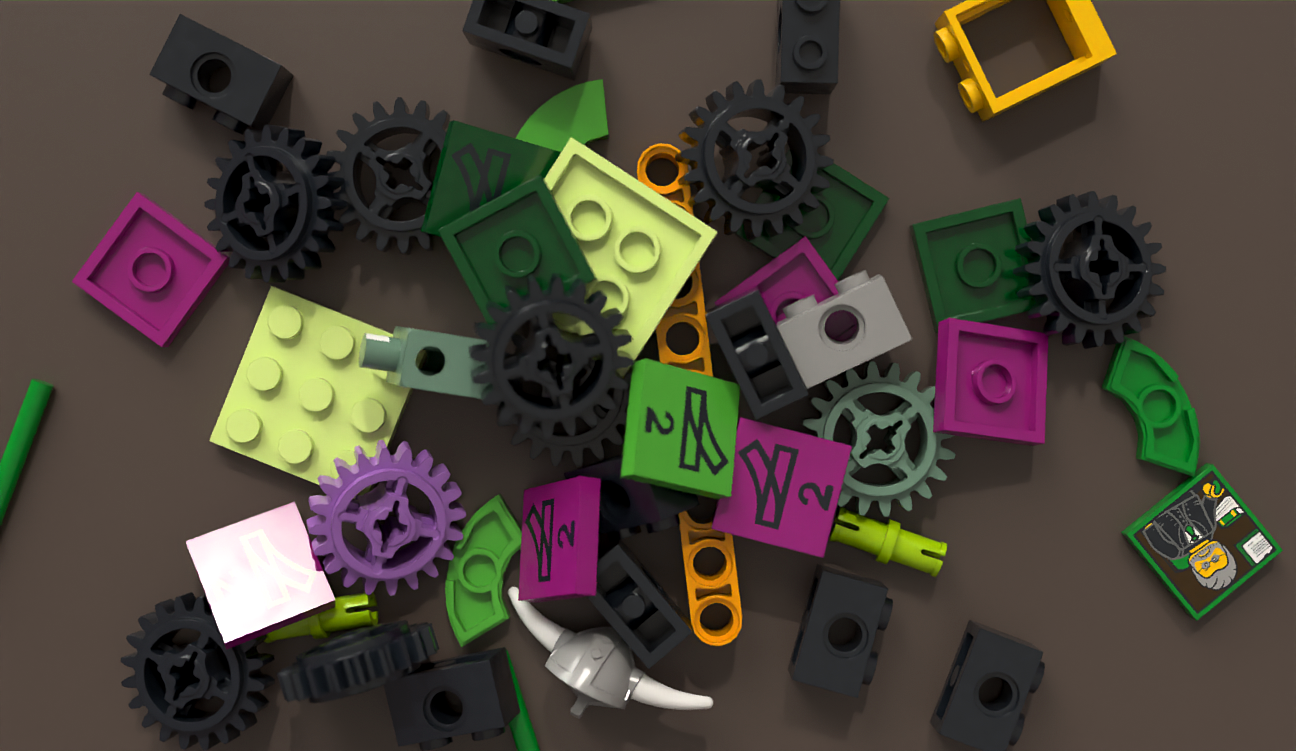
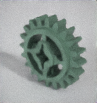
M874 361L866 362L863 379L858 377L854 369H848L843 372L845 386L843 387L830 379L825 380L823 383L826 391L830 394L829 400L825 401L815 397H810L809 399L810 404L820 412L819 417L816 419L804 418L800 422L804 427L814 430L816 437L833 441L835 425L840 414L847 420L851 432L848 445L852 446L837 505L842 507L849 502L852 496H856V512L860 515L867 513L872 501H876V507L883 517H889L891 501L893 499H896L897 503L904 510H912L910 493L913 490L917 494L930 499L932 494L925 480L928 477L942 481L946 480V474L936 466L937 460L955 459L956 454L941 447V440L955 435L933 433L934 407L930 403L935 398V386L926 387L918 392L917 386L921 377V373L918 371H912L901 382L899 380L900 368L898 363H890L883 377L879 376V370ZM883 392L895 396L903 402L894 410L876 415L870 410L865 409L857 398L870 393ZM917 419L920 429V447L914 462H912L905 450V437L911 428L910 424ZM871 426L881 430L890 426L888 428L889 432L883 438L888 445L885 450L882 451L872 447L865 451L867 449L866 445L871 440L870 435L866 431ZM881 463L889 468L897 478L885 483L870 484L855 480L851 476L861 467L866 468L871 464Z

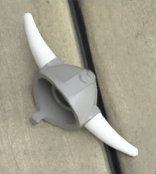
M511 587L508 590L510 600L522 622L533 636L552 653L545 666L560 680L564 681L578 697L575 704L571 707V715L578 719L582 717L589 705L625 709L630 699L647 705L675 710L710 709L713 706L711 697L694 695L670 688L647 676L645 672L636 668L631 648L613 627L590 628L575 633L546 618L529 602L518 601L519 589L517 587Z

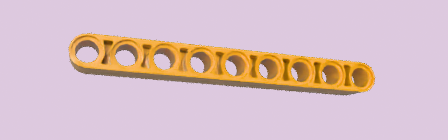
M659 143L650 146L641 154L638 160L637 180L694 216L693 206L690 207L688 205V201L691 198L690 185L678 184V179L688 173V165L675 161V155L681 151L670 144ZM659 158L672 161L678 170L676 180L667 186H657L651 183L647 178L646 169L652 161ZM698 263L690 275L692 282L690 292L685 297L674 300L656 328L659 362L713 377L700 263ZM687 323L696 330L698 344L690 354L678 355L668 348L666 333L673 325ZM686 510L678 515L681 522L679 528L691 624L694 633L701 641L708 645L722 646L735 639L742 628V611L733 536L729 533L711 529L713 516L706 520H697L691 517ZM715 547L724 554V564L717 573L705 575L698 572L693 566V559L702 548ZM713 603H721L731 610V618L728 624L717 630L705 627L700 621L703 609Z

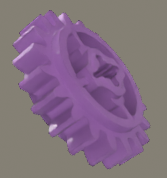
M378 440L374 457H368L362 447L359 445L355 446L356 463L350 466L346 461L338 457L335 458L334 464L339 477L334 479L330 476L320 475L318 482L326 496L314 495L309 497L310 509L319 514L306 520L309 533L319 535L311 542L315 555H326L323 564L328 574L342 568L341 579L343 586L347 588L353 585L359 577H362V584L367 595L372 594L379 581H384L389 595L392 596L396 593L398 580L404 578L407 584L415 590L418 588V571L423 570L434 578L438 576L437 568L433 562L435 557L445 560H452L454 558L450 547L445 541L463 539L464 535L460 527L452 522L466 517L462 504L453 502L462 495L461 490L456 482H447L451 474L444 463L438 464L431 469L433 457L427 449L421 451L412 460V451L406 441L399 445L395 455H390L383 440ZM379 482L378 486L372 491L363 495H357L364 488ZM408 483L416 486L428 496L430 503L429 515L418 513L416 507L408 504L409 499L406 495ZM394 509L397 517H387L389 512H392ZM376 519L385 520V523L381 524V528ZM342 521L353 523L357 530L364 532L368 542L365 552L354 547L343 536ZM414 541L408 547L396 552V550H398L402 545Z

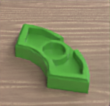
M603 79L575 85L549 99L526 121L516 139L562 152L571 137L584 146L608 138Z
M501 493L489 500L468 521L462 530L463 539L457 540L452 552L454 558L449 561L445 584L446 607L451 626L461 647L510 617L503 596L504 573L512 556L521 548L522 528Z

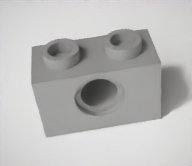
M863 270L834 284L838 294L817 303L814 295H810L783 308L786 318L777 322V327L807 389L913 340L889 288L880 274L869 278L866 270ZM838 310L851 312L857 320L855 333L844 341L833 340L825 333L826 319L830 314Z

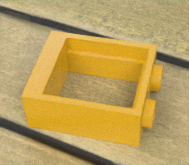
M966 0L944 11L934 23L938 30L933 34L934 41L944 61L947 63L953 61L962 79L958 83V89L967 109L971 113L978 112L982 122H985L1103 64L1115 56L1117 53L1091 0H1046L1075 60L998 98L995 97L961 25L1012 0Z

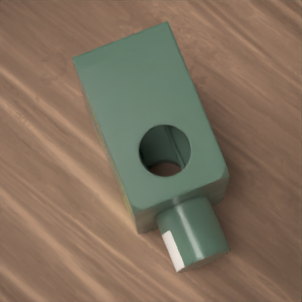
M398 326L394 328L393 337L364 333L359 352V367L387 371L386 382L407 388L480 399L482 391L491 384L473 383L471 375L472 370L484 365L485 362L471 359L468 352L469 347L485 344L487 342L485 340ZM423 349L426 351L427 360L423 368L418 369L416 357L420 350Z

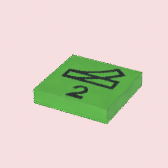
M649 359L634 362L631 374L621 477L714 499L731 497L740 397L739 384Z

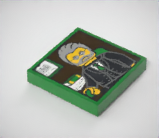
M1205 463L1195 472L1194 477L1189 476L1121 532L1189 617L1196 621L1283 551L1221 473L1210 463Z

